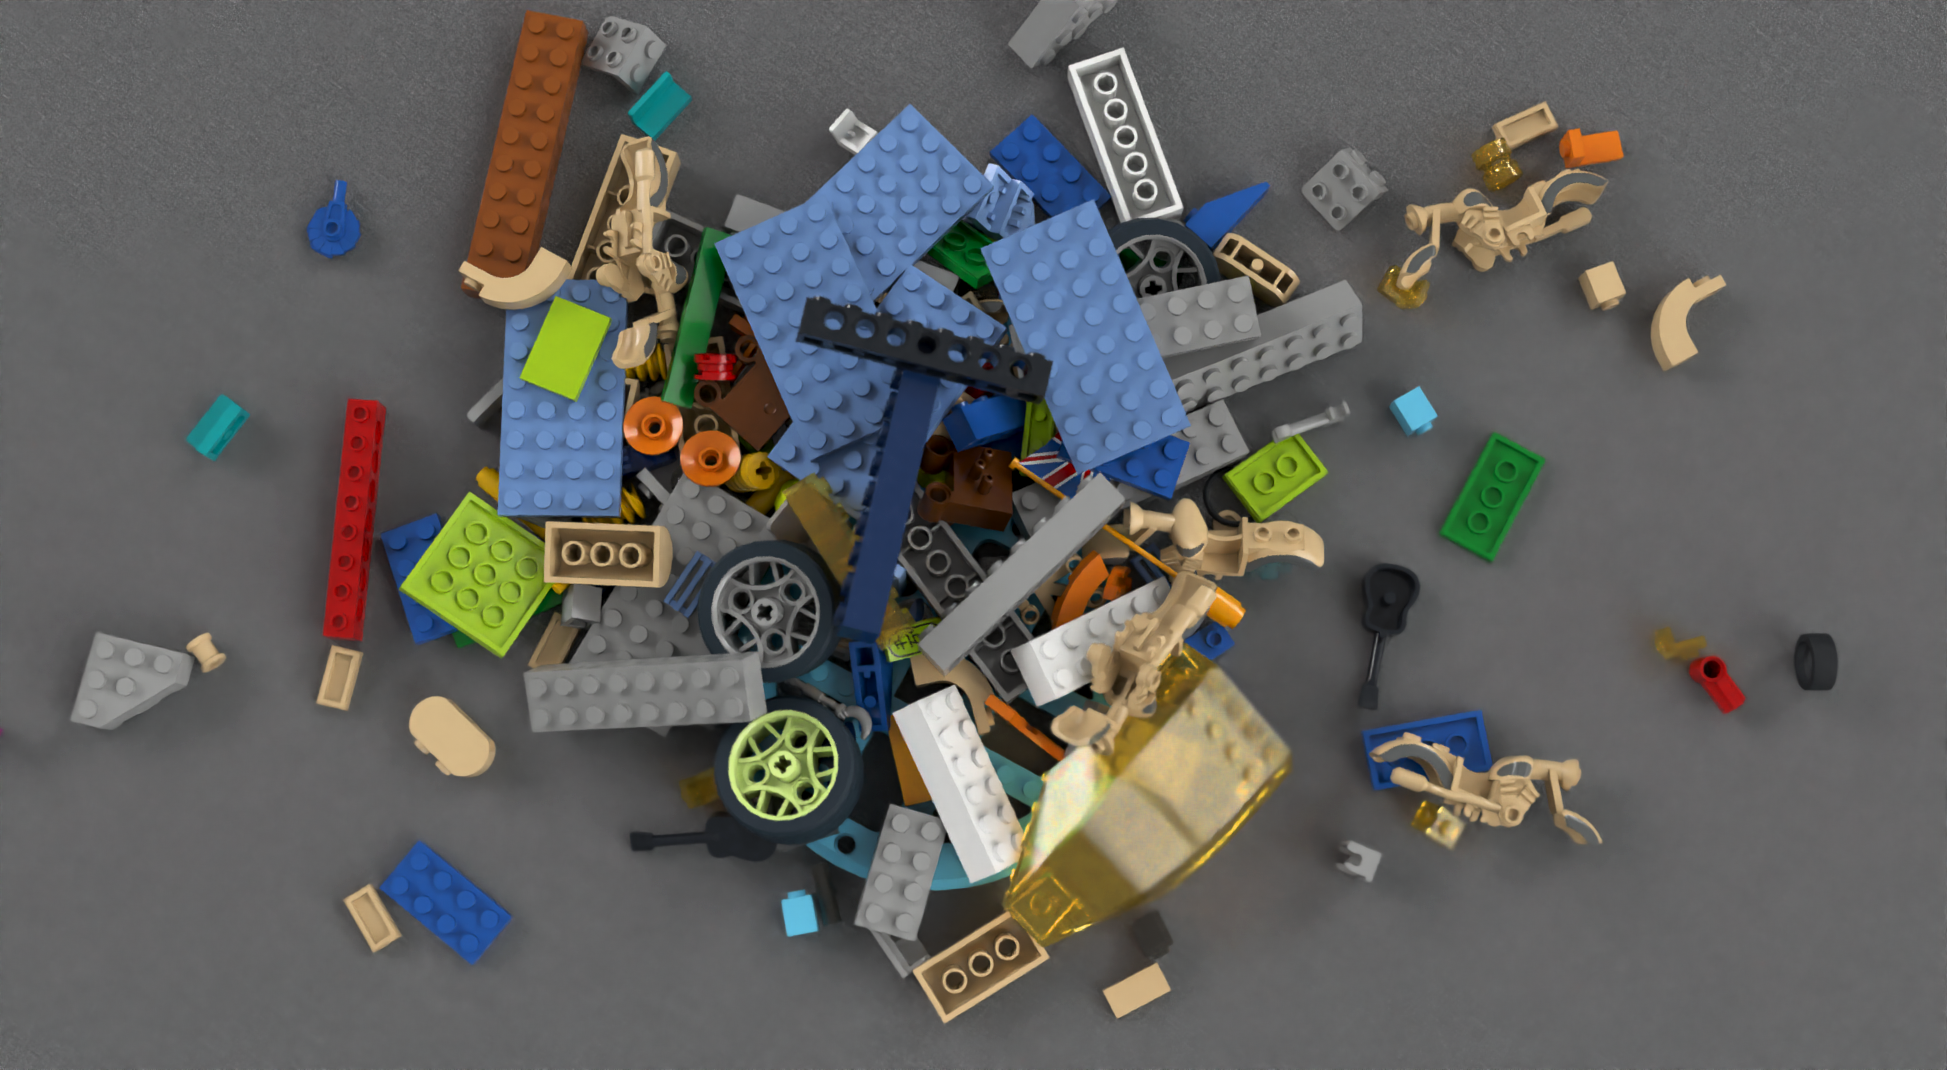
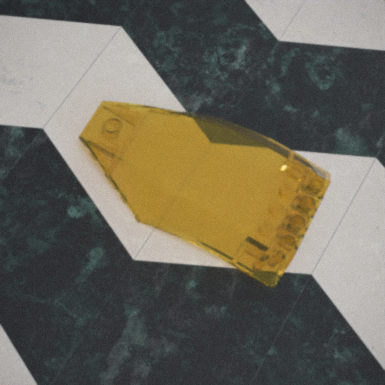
M1183 642L1182 653L1179 657L1169 654L1157 668L1161 672V682L1156 689V711L1149 717L1138 718L1128 715L1119 732L1113 738L1114 750L1111 755L1095 754L1088 747H1077L1049 771H1044L1041 780L1044 783L1038 801L1034 802L1032 819L1027 824L1021 842L1022 852L1016 869L1013 868L1010 877L1011 884L1005 892L1002 906L1040 947L1044 948L1167 894L1217 854L1248 823L1293 771L1291 750L1221 668L1185 642Z

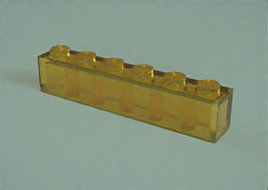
M815 472L782 492L842 587L844 577H846L848 571H852L853 567L847 565L851 547H853L855 541H859L860 536L854 535L855 529L851 531L845 520L849 519V516L842 504L839 502L835 505L829 494L833 490L823 476L818 479ZM893 585L891 586L881 633L875 641L882 652L914 632L911 625L915 623V620L906 607L900 609L895 598L899 597Z

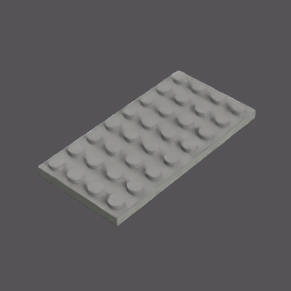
M683 473L652 525L665 526L671 536L673 559L667 583L660 588L615 586L601 609L600 623L592 624L569 663L711 655L703 641L698 625V607L690 618H687L671 605L663 602V600L697 551H700L717 563L722 556L738 546L755 541L776 540L766 527L770 518L718 486L704 487L697 485ZM699 560L674 597L675 601L679 600L704 563L703 561ZM770 561L760 563V581L771 565ZM709 566L683 604L684 607H689L700 591L712 567ZM748 570L742 578L750 582ZM742 592L739 596V602L745 608L750 597L746 592ZM731 615V620L733 623L737 618ZM673 725L650 726L648 728L663 737H667Z

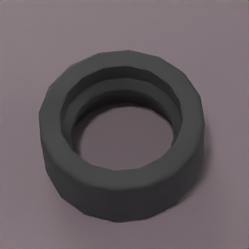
M1828 633L1802 634L1797 640L1794 666L1797 681L1804 691L1831 690L1836 683L1838 676V653L1836 644Z

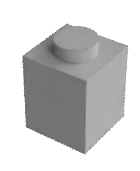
M572 584L563 591L561 626L589 630L592 624L600 623L602 588L592 586L591 584Z

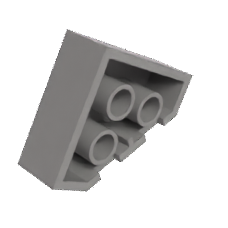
M1041 0L1009 41L1008 45L1030 68L1041 64L1046 66L1055 58L1057 52L1072 39L1076 40L1086 31L1087 26L1102 13L1109 12L1116 5L1117 0Z
M96 632L70 721L114 730L134 715L141 714L159 703L161 699L186 687L195 656Z

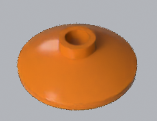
M652 396L637 401L630 407L624 418L623 431L626 440L632 448L645 455H660L668 452L679 442L683 433L684 423L679 409L676 405L660 401L661 397ZM653 425H660L659 432H650V428Z
M708 430L699 432L687 440L681 450L680 463L684 474L693 483L704 487H715L725 484L735 476L740 467L741 454L737 443L729 435L720 431ZM709 460H715L717 462L716 465L707 466L706 463Z

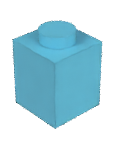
M1420 386L1397 398L1389 406L1407 436L1414 432L1418 436L1433 428L1431 422L1438 417Z
M805 890L788 892V899L781 900L787 937L820 931L814 895H806Z

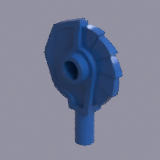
M335 180L333 201H329L327 207L318 209L307 226V234L312 249L329 259H333V255H346V252L356 247L355 244L361 237L360 221L357 220L351 210H347V204L345 203L347 182L343 180Z

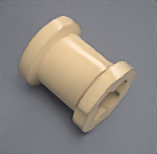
M204 633L196 637L186 646L187 651L193 652L202 665L200 669L203 673L217 668L226 659L225 654L220 653L212 643L210 633Z

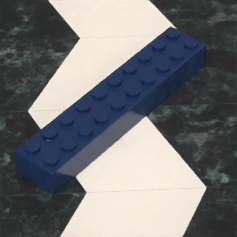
M918 344V349L922 353L930 354L933 352L929 344ZM896 368L893 372L890 388L895 389V391L890 392L883 412V417L888 418V420L883 421L876 441V447L881 449L876 451L869 470V476L874 477L873 481L869 480L862 500V506L867 508L866 511L862 510L854 535L860 537L859 541H855L853 547H851L847 565L853 567L852 571H848L846 577H844L840 595L845 596V600L840 602L834 616L833 626L838 627L836 636L868 644H874L880 636L940 381L938 378Z

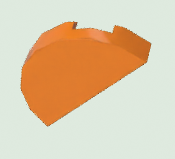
M1115 565L1104 588L1103 599L1113 601L1131 591L1132 579L1127 577L1131 571L1129 567Z

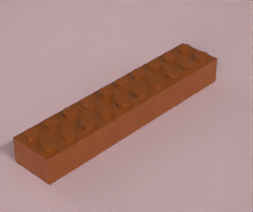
M526 10L467 259L468 263L495 277L510 278L521 274L531 265L539 251L589 34L582 20ZM463 277L461 289L468 297L481 299L479 297L480 292L463 283L465 281Z

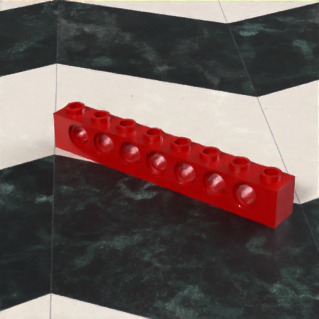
M348 399L323 628V636L332 640L362 642L386 417V407L377 400Z

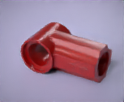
M1706 656L1692 661L1689 667L1691 678L1702 685L1722 714H1728L1744 703L1746 697L1727 673L1726 664L1720 657ZM1706 662L1712 668L1710 677H1707L1704 673L1703 667Z

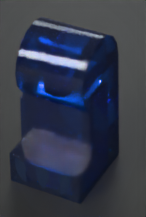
M623 446L622 475L629 479L635 477L644 468L650 472L677 461L674 448L660 455H645L636 451L631 446Z

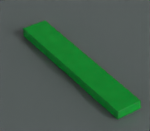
M709 227L703 228L660 400L662 402L692 409L695 397L694 391L699 379H694V374L698 373L697 363L694 362V354L706 353L726 272L714 243L732 236L730 234Z

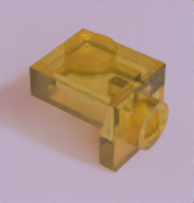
M1397 265L1389 266L1376 291L1402 310L1418 308L1427 298V291L1431 283L1427 280L1416 281L1409 290L1399 289L1396 283L1401 268Z
M1669 626L1656 630L1655 645L1658 652L1663 654L1664 659L1680 655L1683 661L1699 656L1698 650L1708 647L1704 635L1675 643Z
M714 767L679 781L681 796L689 809L705 806L720 799L714 779Z
M1426 800L1417 810L1411 822V827L1425 833L1450 850L1453 849L1467 825L1444 807Z

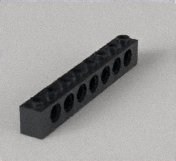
M822 296L807 297L796 342L1039 405L1046 396L1053 361L1045 359L1046 357L1040 353L1028 352L1024 354L1016 352L1014 347L1005 344L993 346L986 344L979 337L968 336L963 338L955 336V333L948 329H928L918 321L907 320L902 322L894 320L893 316L887 313L876 312L871 314L863 312V309L853 304H845L844 306L833 304L830 299ZM835 319L840 323L841 328L832 330L826 326L825 321ZM858 327H866L870 330L872 336L868 338L860 337L856 329ZM887 336H898L902 340V345H891L887 340ZM918 344H929L933 352L930 354L922 353L918 349ZM948 352H959L963 357V361L955 362L951 360ZM979 360H990L993 364V369H983L979 364ZM1013 366L1020 368L1024 377H1014L1010 373L1009 368Z

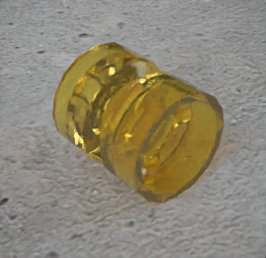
M1505 138L1489 142L1471 154L1477 170L1484 171L1482 179L1489 192L1500 190L1524 175L1517 160L1510 158L1513 152ZM1497 160L1500 161V163H1498V164H1496V165H1494V166L1491 165L1492 163H1494V162L1497 161Z

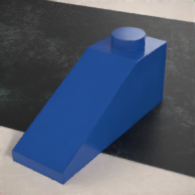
M1263 182L1205 203L1199 210L1194 208L1183 220L1186 223L1185 227L1199 236L1212 252L1225 235L1230 233L1263 199L1270 185L1267 182Z
M881 634L874 644L851 640L848 643L856 706L864 708L869 713L872 721L871 732L889 731L891 723L893 662H887ZM858 721V724H859V732H861V731H862L861 724H860V722Z

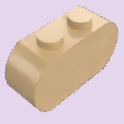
M1227 233L1213 252L1221 274L1229 279L1249 276L1253 295L1270 306L1279 307L1286 304L1300 284V279L1289 267L1240 235Z
M439 696L429 697L421 701L412 711L409 729L410 733L417 739L414 744L424 754L427 755L430 752L436 757L438 761L435 765L444 774L449 776L452 773L460 777H475L484 773L491 766L495 757V742L451 699Z

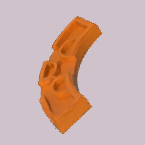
M1094 550L1090 552L1068 577L1070 582L1062 596L1057 597L1051 615V620L1053 621L1052 630L1082 616L1094 591L1109 576L1098 552Z
M990 694L984 703L992 711L1062 764L1066 758L1064 757L1065 750L1038 729L1029 725L1009 705L994 694Z

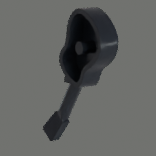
M1390 563L1377 564L1365 574L1362 580L1365 610L1361 623L1366 631L1375 635L1366 681L1362 685L1357 704L1360 708L1373 711L1378 709L1379 687H1377L1386 637L1398 636L1405 630L1407 614L1419 596L1420 582L1417 575L1412 570L1401 565Z
M752 802L756 808L758 802ZM717 811L711 814L703 832L653 835V832L632 831L629 835L633 852L654 850L655 847L706 844L709 853L715 858L735 856L746 861L761 862L770 858L777 848V843L769 842L742 826L729 812Z

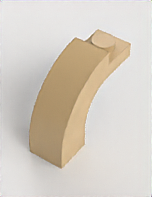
M541 247L531 265L524 272L514 277H495L466 261L463 262L458 271L465 279L464 284L480 292L479 297L484 303L501 309L517 310L538 305L550 298L563 285L572 267L567 260Z
M1721 275L1713 279L1705 276L1693 284L1690 278H1687L1670 291L1658 305L1651 324V342L1654 354L1664 372L1699 353L1687 332V313L1693 304L1717 293L1726 286Z
M923 654L910 657L917 688L938 683L956 685L966 694L971 703L978 735L990 733L989 726L995 725L992 710L989 707L985 708L984 702L990 694L993 695L994 693L986 677L975 665L963 659L944 677Z

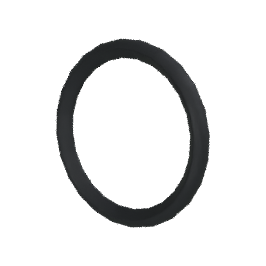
M1235 467L1222 468L1214 472L1205 483L1203 489L1204 505L1212 518L1220 524L1228 527H1239L1240 521H1229L1222 518L1214 511L1210 504L1209 491L1214 480ZM1252 516L1248 518V523L1254 521Z

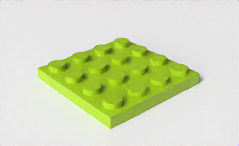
M469 491L398 590L502 659L554 583L544 582L545 543L508 517H500L495 508Z

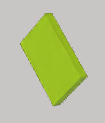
M555 296L519 378L522 381L577 402L613 320L610 317Z
M1296 434L1278 443H1274V440H1272L1226 473L1222 478L1256 523H1261L1325 477L1329 472L1300 434Z

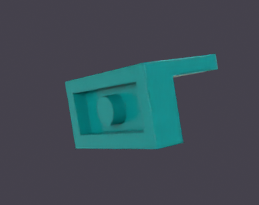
M665 71L628 111V115L635 127L647 137H652L655 141L692 101V97L673 81L672 75L668 71Z
M221 394L187 436L186 441L201 454L215 461L251 414L227 396Z

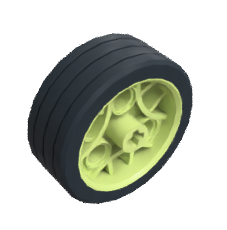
M794 695L775 696L766 699L767 713L751 722H732L722 736L714 760V779L718 795L727 811L742 826L769 842L782 845H801L822 839L836 830L850 816L859 800L864 782V763L859 745L850 730L827 707L812 699ZM784 728L782 734L780 735L777 732V730ZM773 734L778 740L763 752L759 743L768 735ZM803 735L807 736V743L802 748H795L797 738ZM827 737L831 746L821 747L823 741ZM834 756V768L819 773L818 758ZM765 769L764 779L758 783L754 782L755 773L758 770ZM831 780L830 785L826 789L823 783ZM808 787H813L814 794L812 798L803 801L802 792ZM759 796L757 807L755 808L751 799ZM771 796L785 799L776 816L766 814ZM796 807L799 813L790 816L792 810Z

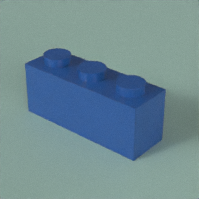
M994 394L990 399L985 395L975 399L971 404H968L967 401L956 404L951 408L952 413L942 419L957 451L961 452L1022 432L1024 430L1027 403L1026 401L1000 394Z

